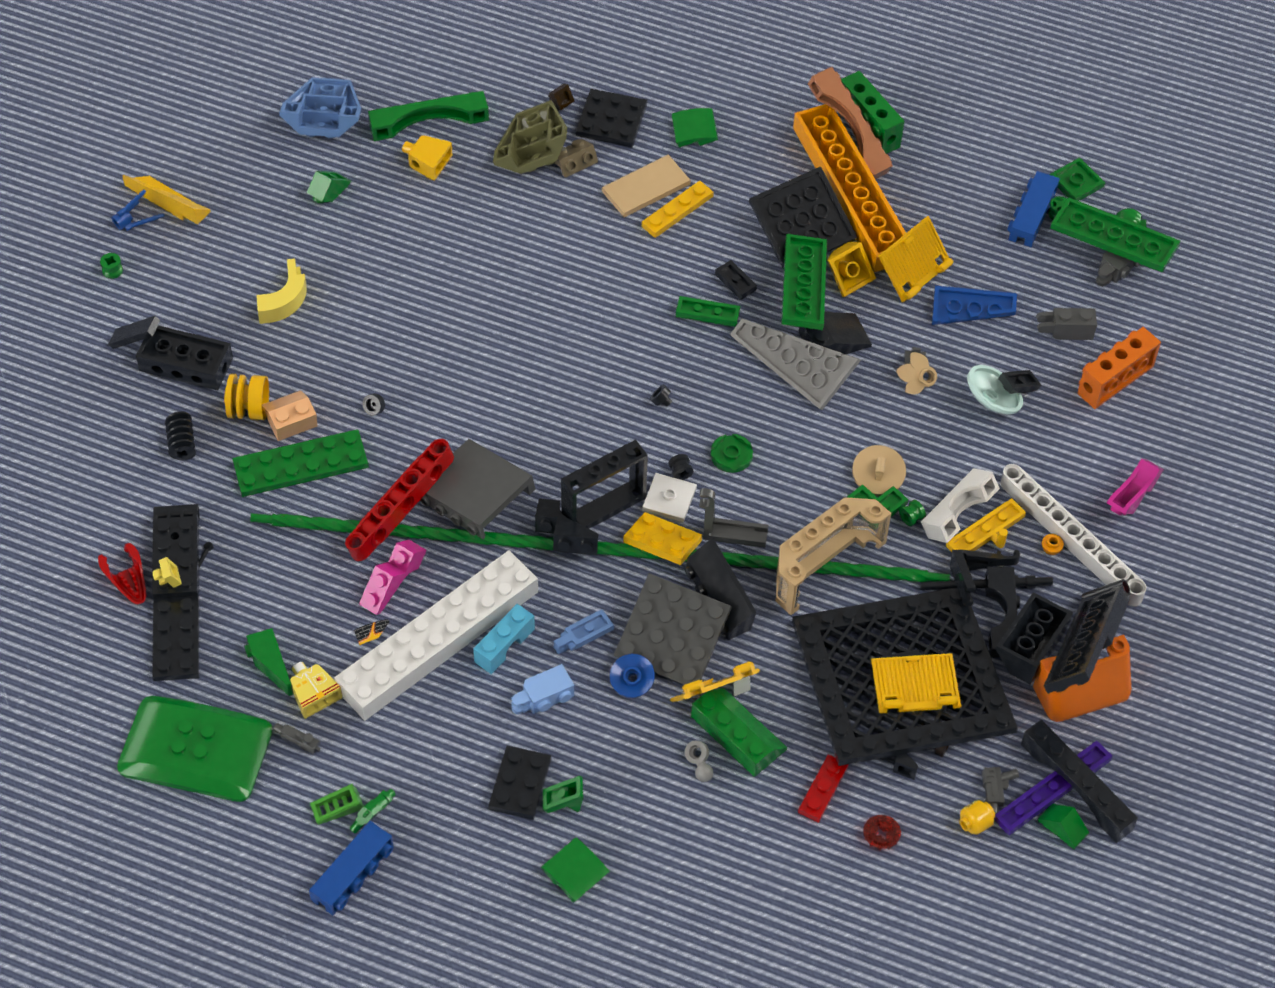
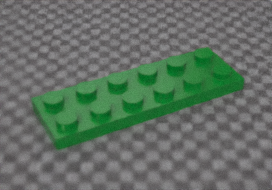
M1069 197L1051 222L1050 227L1052 230L1162 273L1180 245V240Z
M793 234L786 235L782 325L823 330L827 239Z
M358 429L232 458L242 497L369 468Z

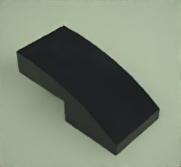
M908 754L879 758L893 763L894 773L915 780L918 765Z

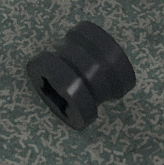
M678 454L669 460L668 464L670 469L673 470V478L685 480L692 476L694 471L692 466L689 465L688 455Z

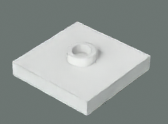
M655 473L642 511L684 523L697 489V484Z

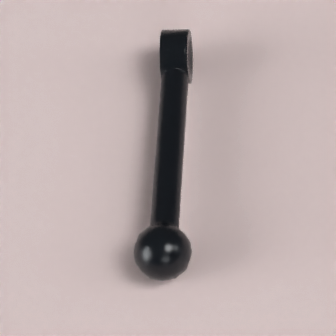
M211 542L204 544L205 550L199 559V568L207 553L213 549Z

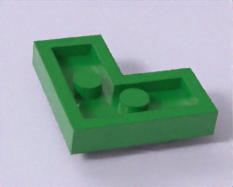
M862 484L847 496V498L876 499L891 512V517L901 507L906 506L909 500L894 486L877 498ZM871 523V524H873L876 528H878V527L880 526V523H878V524Z

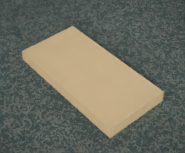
M666 155L603 186L602 192L620 214L626 217L690 185L691 180L669 155Z

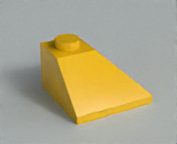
M848 242L832 251L827 259L842 297L851 294L876 279L861 242Z

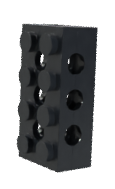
M158 325L154 335L143 340L136 354V360L141 372L218 391L233 360L231 344L228 342Z

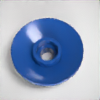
M627 654L618 658L610 670V682L613 689L621 696L627 698L643 696L651 689L655 680V671L651 662L639 654ZM631 675L637 676V679L633 682L629 680Z

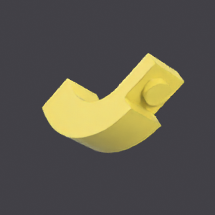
M287 259L288 281L281 290L270 294L256 295L260 324L285 319L302 305L307 291L305 274H301L300 266L296 267L295 259Z

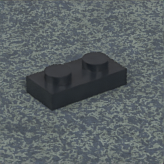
M732 260L715 269V275L740 300L757 290V285Z
M1030 370L1004 372L998 378L1003 388L1009 394L1037 391L1041 386V383Z

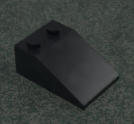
M825 312L823 330L799 327L798 331L801 339L843 354L872 347V343L856 313Z

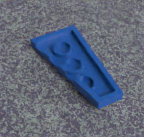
M935 285L932 325L1013 316L1016 314L1017 293Z

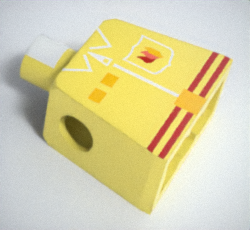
M298 662L292 667V671L295 674L290 679L292 692L304 719L342 699L340 685L320 665L315 664L307 669L303 662Z

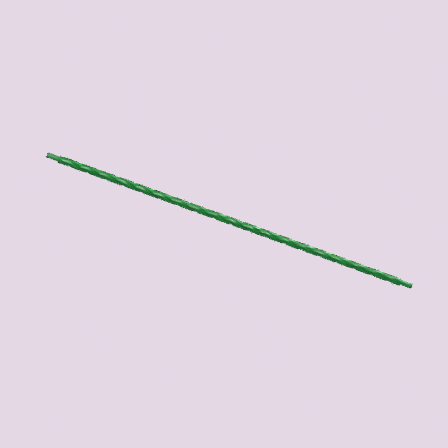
M251 513L250 522L269 523L272 526L351 533L360 522V520H341L290 514L266 515ZM398 524L389 535L450 542L462 541L485 545L496 544L520 548L530 547L543 550H553L554 537L511 535L498 532H484L485 538L482 539L477 535H471L464 529H443ZM598 541V554L663 559L625 543L614 544ZM722 552L729 565L777 570L779 557ZM832 561L827 562L814 572L912 582L950 581V574L934 573L928 572V570Z

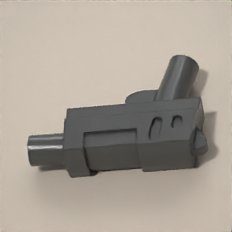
M276 723L273 731L280 734L283 740L290 741L313 755L321 749L318 747L320 741L313 738L310 733L305 734L288 724L283 726Z
M985 767L982 771L983 788L986 794L985 802L992 806L995 814L998 813V807H1004L1003 790L1008 789L1010 780L1019 778L1017 769L1001 773L1000 767Z

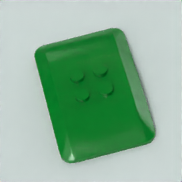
M148 696L142 700L117 764L118 772L126 778L242 802L247 800L252 794L273 733V728L269 721L251 715L190 701Z

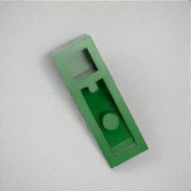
M273 628L246 635L248 644L244 645L247 658L252 657L254 665L288 696L293 695L291 682Z

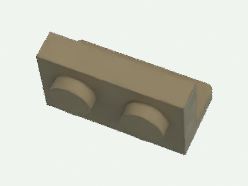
M577 139L571 145L562 147L560 155L554 164L560 166L564 177H568L596 164L598 158L592 143L583 139Z

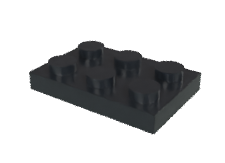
M507 745L488 809L534 820L551 763V755Z

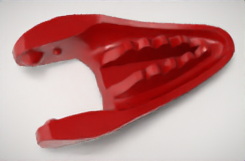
M129 542L124 544V551L128 553L133 565L131 568L118 574H112L109 564H107V558L102 554L98 555L100 569L114 586L135 605L144 603L146 600V586L140 554L136 547Z

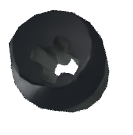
M185 411L172 413L165 420L168 453L176 460H188L196 455L193 424L191 421L192 416Z

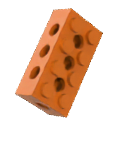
M1145 327L1132 331L1122 342L1118 341L1111 350L1101 353L1097 360L1093 363L1089 362L1084 366L1077 394L1094 409L1098 408L1154 367L1161 341Z

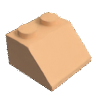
M301 390L262 405V409L277 441L317 427V414L308 396Z

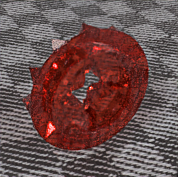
M875 815L869 818L864 825V840H867L870 847L874 846L879 851L882 849L890 850L891 847L897 845L901 837L899 824L895 819L887 815ZM878 826L883 832L887 831L885 839L881 835H876L878 834Z

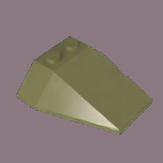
M552 100L516 113L494 151L493 163L495 166L523 174L525 172H533L541 166H548L557 161L567 137V126Z

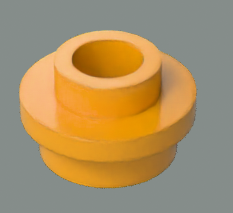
M1048 534L1042 539V548L1047 554L1056 555L1062 551L1064 542L1060 536Z

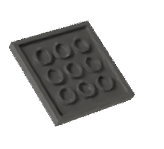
M649 573L614 656L620 658L627 654L642 655L651 662L656 674L683 685L701 680L732 607Z

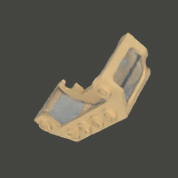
M844 497L782 543L779 549L776 575V602L790 615L794 614L799 610L800 606L797 603L800 595V584L854 542L864 548L867 542L872 541L876 543V548H881L887 541L891 512L876 499Z

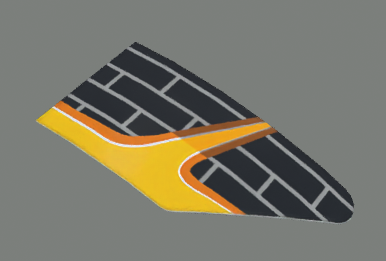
M384 619L355 629L354 632L359 645L378 639L390 621Z

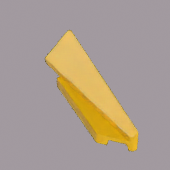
M127 175L122 176L124 186L138 194L142 190H146V193L143 195L144 198L181 220L187 218L198 225L211 212L209 208L196 204L151 176L133 178Z

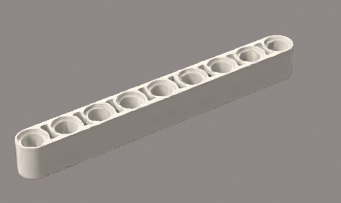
M1016 464L1006 465L1000 482L1001 487L1051 534L1060 536L1064 546L1105 585L1125 579L1130 588L1128 605L1132 607L1140 605L1147 588L1144 581L1020 466Z

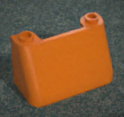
M1124 634L1114 637L1112 644L1106 648L1109 657L1097 660L1090 680L1087 683L1069 686L1062 692L1054 691L1047 693L1044 688L1045 681L1056 656L1040 661L1033 689L1049 719L1061 722L1128 700L1132 689L1130 646Z

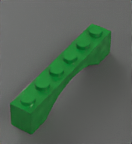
M484 91L369 110L368 118L373 141L393 138L406 127L429 119H453L468 124L489 121V109Z

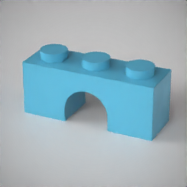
M516 604L473 648L474 662L492 674L506 660V653L514 641L521 644L535 630L534 615L519 604Z

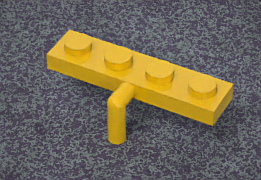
M1011 498L954 536L946 543V547L951 552L952 550L960 549L976 551L991 540L998 548H1003L1008 535L1007 529L1022 520L1026 512Z

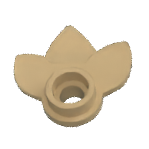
M911 352L910 364H904L896 370L899 378L907 382L905 392L909 394H918L924 387L934 385L937 380V373L934 368L929 366L928 359L917 352ZM927 372L929 378L924 380L923 375Z

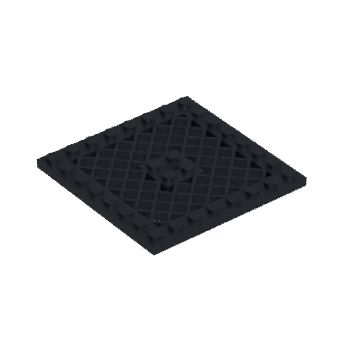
M957 587L792 617V624L838 766L1017 733L1018 727L971 606H964ZM939 616L947 621L942 624L935 619ZM918 620L924 623V627L921 628L915 625V621ZM897 624L903 627V630L900 632L892 627ZM933 627L939 630V632L935 635L929 632L928 629ZM873 628L882 631V633L878 636L871 631ZM908 631H911L918 635L914 639L906 634ZM851 632H854L861 636L857 640L849 635ZM945 633L953 637V639L951 641H948L942 638V636ZM887 634L896 638L893 643L884 639ZM830 635L839 639L836 644L827 640ZM924 637L932 642L928 646L920 642V640ZM867 638L873 641L874 644L869 646L863 643V641ZM902 641L910 646L908 649L899 646L900 642ZM844 642L853 646L850 651L841 647ZM938 644L946 649L941 652L934 649V647ZM881 645L888 650L886 653L877 650V648ZM826 648L831 650L829 654H827ZM859 649L866 652V655L861 657L855 654V652ZM919 650L924 652L922 655L947 654L950 651L960 655L957 659L953 658L955 671L958 668L966 672L964 677L956 674L957 683H959L960 699L965 701L961 708L953 709V705H943L941 710L920 711L919 714L912 711L898 712V708L891 709L899 713L898 717L894 718L887 713L880 714L879 710L873 707L877 702L876 693L867 689L870 684L875 686L872 663L869 660L871 656L875 658L920 655ZM838 653L844 656V659L840 661L834 658V655ZM964 658L966 659L967 664L962 662ZM852 660L858 663V666L854 668L847 663ZM863 667L872 670V673L868 675L861 670ZM842 670L851 674L848 679L839 675ZM971 675H972V678H973V681H974V682H972V681L969 680V678L971 677ZM856 677L865 681L862 686L853 682ZM837 683L843 685L840 690ZM965 686L973 690V692L969 695L961 691L962 688ZM848 688L857 692L854 697L845 693ZM977 694H979L981 700L975 698ZM862 695L871 699L868 704L859 700ZM843 701L849 703L846 708ZM971 704L980 710L975 713L969 710L968 707ZM855 706L863 710V712L858 715L851 710ZM951 709L958 714L953 717L947 714L946 711ZM868 713L877 717L875 722L865 718ZM929 713L935 716V719L932 722L924 718V715ZM907 717L913 720V723L910 726L902 722V719ZM850 720L855 722L853 726H851ZM882 721L891 724V727L887 730L879 725ZM860 725L869 729L866 734L857 730Z

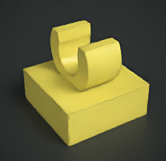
M167 557L159 560L161 569H156L152 572L154 580H158L160 585L169 583L174 588L181 585L177 565Z

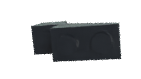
M539 498L535 514V532L554 534L553 551L597 556L598 534L566 518L560 510L561 500Z

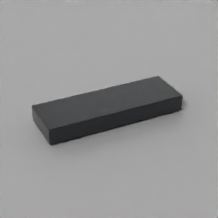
M152 316L116 328L108 345L115 349L152 337L160 323V319Z

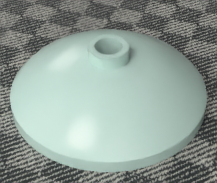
M986 365L972 367L967 374L968 386L980 404L1000 414H1015L1023 406L1021 393L1009 394L1003 388L1002 383L998 379L1002 372Z

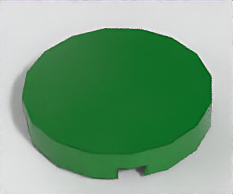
M732 434V436L722 435L711 446L712 462L718 469L724 472L736 473L743 471L752 462V445L745 437L738 434Z

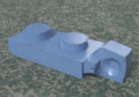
M603 609L564 628L560 638L554 640L553 648L558 654L568 649L573 651L614 630V624Z

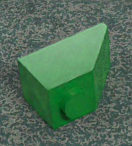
M316 171L307 193L313 196L312 199L318 203L333 202L350 185L351 180L337 172Z

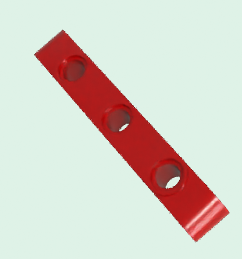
M445 439L434 440L346 538L345 545L355 561L367 559L451 465L454 455L448 441Z

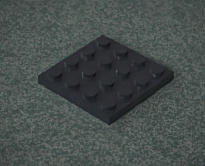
M821 166L748 200L783 270L787 234L827 239V252L857 238Z

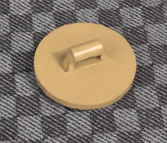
M873 445L858 453L853 462L852 474L859 487L863 484L875 496H881L892 486L896 489L902 486L906 476V466L903 458L894 449L883 445Z

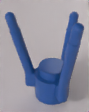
M142 190L123 209L113 215L111 219L119 230L125 228L129 231L133 227L162 218L165 214L161 213L131 223L133 217L129 212L139 204V199L146 193V190Z

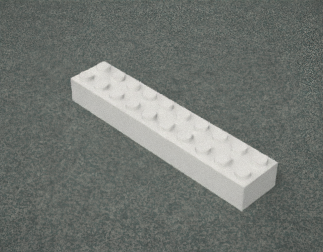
M508 550L334 677V680L341 687L342 698L366 721L502 620L516 604L522 605L537 594L538 578Z

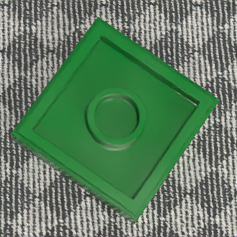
M1080 157L1049 174L1060 178L1058 189L1067 198L1069 197L1077 201L1084 199L1105 186V181Z

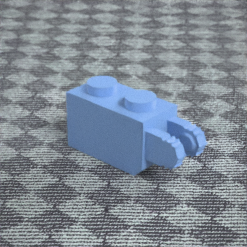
M563 664L526 679L523 684V691L511 697L512 711L518 715L529 710L533 714L539 711L544 712L551 706L565 703L574 697V684Z

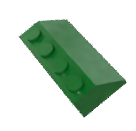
M725 688L707 691L692 703L691 717L754 777L787 750V747Z

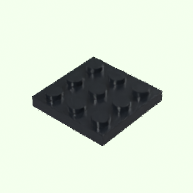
M591 88L576 128V136L633 148L647 107V100Z

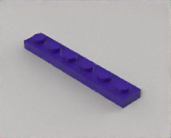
M1097 740L1077 754L1094 773L1112 761L1113 757ZM1054 771L995 814L994 821L1010 836L1074 788Z

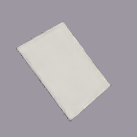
M750 676L733 682L734 696L750 690Z

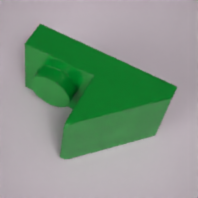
M579 775L543 789V810L545 812L551 813L565 807H569L576 812L580 811L583 801L582 776Z

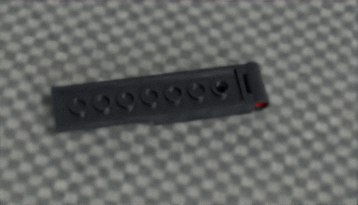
M198 504L157 506L153 508L152 572L156 569H161L159 560L167 557L177 565L182 583L175 588L169 583L160 585L158 580H154L152 574L153 681L199 678L200 514Z
M1125 579L1082 594L1081 603L1045 681L1044 688L1047 693L1054 691L1062 692L1069 686L1075 684L1083 685L1090 680L1102 649L1112 644L1129 603L1130 588Z

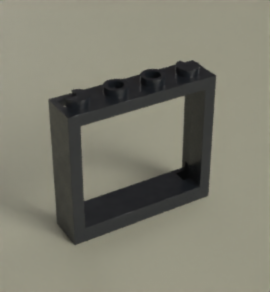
M635 439L561 478V512L566 518L590 529L646 499L648 454ZM629 467V482L577 509V494ZM578 485L579 488L573 490V487Z

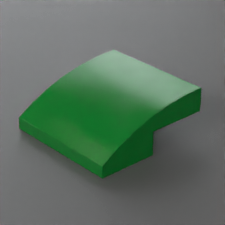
M694 108L672 113L675 138L679 148L695 142L702 146L718 140L712 108Z
M577 837L540 867L555 886H560L573 903L610 872L601 860Z

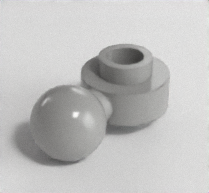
M695 740L689 742L685 747V757L689 762L697 765L695 770L696 778L701 782H708L713 777L712 767L705 763L709 757V748L702 741ZM698 748L701 749V755L699 757H697L695 754V751Z

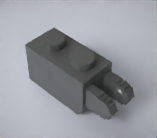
M1106 251L1102 255V261L1098 270L1099 276L1096 278V282L1102 287L1111 281L1116 283L1121 278H1126L1134 266L1138 267L1140 264Z
M1054 308L1053 312H1040L1036 315L1037 321L1041 322L1037 325L1038 331L1040 333H1052L1053 338L1056 340L1094 339L1097 328L1096 310L1094 308Z

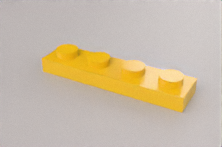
M698 181L644 219L641 227L656 238L710 200L714 192L703 182Z

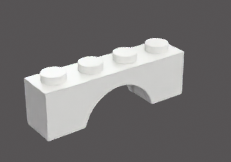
M973 468L921 521L928 539L948 543L958 533L960 527L957 518L960 513L974 504L987 502L1000 489L993 472Z

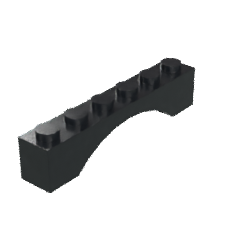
M1042 719L1024 732L1021 746L1036 761L1045 764L1061 775L1079 793L1094 814L1100 827L1116 843L1133 831L1138 817Z

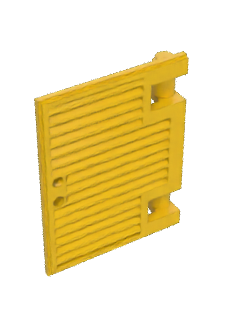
M926 216L879 255L901 302L912 299L921 291V288L938 273H943L953 264V259L949 258L929 216ZM940 256L943 262L937 265L935 259ZM908 282L911 289L905 292L902 286Z
M952 653L871 658L880 714L887 713L888 709L897 708L898 712L940 710L943 705H953V709L961 708Z
M750 661L733 668L734 675L713 683V678L706 681L696 680L685 684L682 687L683 694L672 697L670 701L676 702L691 698L692 696L759 673L760 670L758 668L755 669L753 662Z

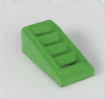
M353 784L310 803L318 825L355 813L364 807L359 792ZM350 796H351L353 802H350V803H349V800H348L347 797H350ZM342 799L344 806L340 807L338 800ZM332 802L335 810L331 811L329 803ZM324 805L327 814L322 815L320 806Z

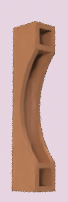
M833 67L813 75L808 82V86L818 101L836 110L847 121L856 137L858 150L874 178L877 179L887 174L893 166L891 158L885 154L880 140L874 136L870 124L865 121L859 106L855 105L852 100L850 91L842 84L840 75L834 71Z

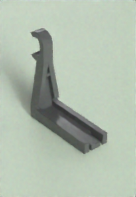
M708 488L700 489L699 496L702 499H700L699 507L705 509L703 540L714 538L718 542L766 547L769 525L715 518V492Z

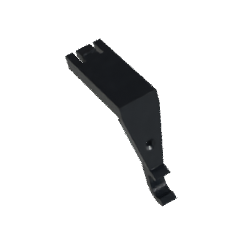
M961 549L952 550L950 569L964 606H973L974 603L970 592H975L976 586L970 571L994 566L1016 565L1019 563L1020 552L1017 549L1014 551L1013 556H1004L999 550H997V553Z

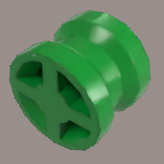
M1062 196L1052 198L1048 210V216L1051 220L1058 214L1067 198Z
M106 253L101 257L100 264L105 277L114 279L122 274L123 268L118 254Z
M912 500L909 502V506H903L899 509V515L903 522L911 527L916 524L917 520H922L926 517V511L919 501Z

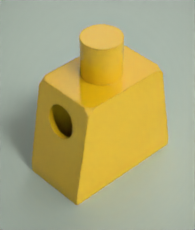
M425 135L420 136L415 144L406 141L402 147V152L408 154L409 166L433 181L436 180L453 156L452 142Z

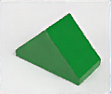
M1053 803L1037 820L1073 849L1089 834L1075 807Z

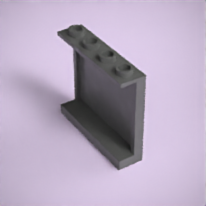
M468 439L453 453L454 460L422 497L420 502L424 506L434 509L440 516H446L455 525L464 527L471 535H477L484 539L483 528L522 491L530 495L535 490V485L531 474L473 440Z

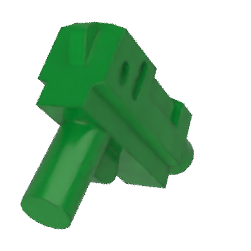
M393 789L383 790L375 799L368 802L357 813L358 817L350 826V830L355 834L358 833L365 824L391 803L396 795Z

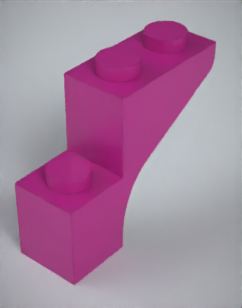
M1141 458L1130 477L1108 499L1107 504L1111 506L1110 510L1121 516L1122 514L1125 516L1126 514H1134L1146 492L1152 491L1164 469L1147 459Z
M411 540L396 543L389 561L374 567L359 605L376 615L380 614L406 576L419 569L427 550Z

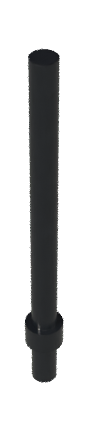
M1035 575L1025 576V578H1019L1018 587L1035 589L1036 586H1053V578L1035 577ZM985 579L973 580L976 588H985ZM955 580L920 581V590H943L957 587Z

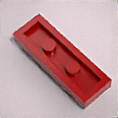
M828 754L802 801L798 813L819 823L849 764L838 766L836 757Z

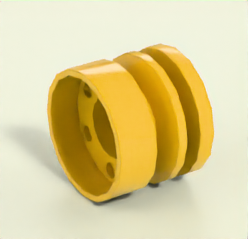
M230 374L224 393L227 418L233 419L237 413L238 419H243L247 410L250 420L264 421L266 415L262 405L269 402L268 377L253 375L249 384H247L244 374H241L239 379L236 374Z

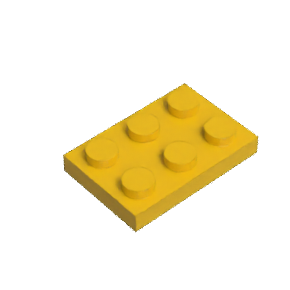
M646 512L642 514L623 536V543L678 565H682L702 541V534Z

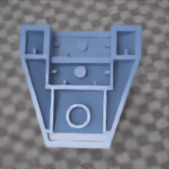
M312 77L283 102L279 115L300 135L335 138L340 137L359 121L361 106L351 80Z

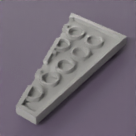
M743 318L730 334V336L821 410L824 409L861 361L858 358Z

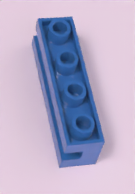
M1039 171L1036 172L1034 178L1030 177L1027 184L1028 192H1023L1020 200L1022 205L1016 207L1014 213L1016 218L1010 221L1007 229L1010 232V241L1017 242L1018 237L1025 239V246L1032 247L1049 210L1050 201L1057 192L1060 178Z
M369 821L309 889L311 901L317 905L323 904L325 910L332 916L338 910L341 911L346 906L348 898L353 892L357 893L361 889L366 877L375 873L379 862L392 853L394 848L392 835L372 821Z

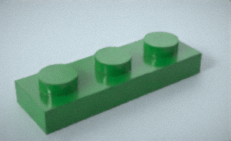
M679 296L676 309V317L733 327L737 326L740 306L683 296Z

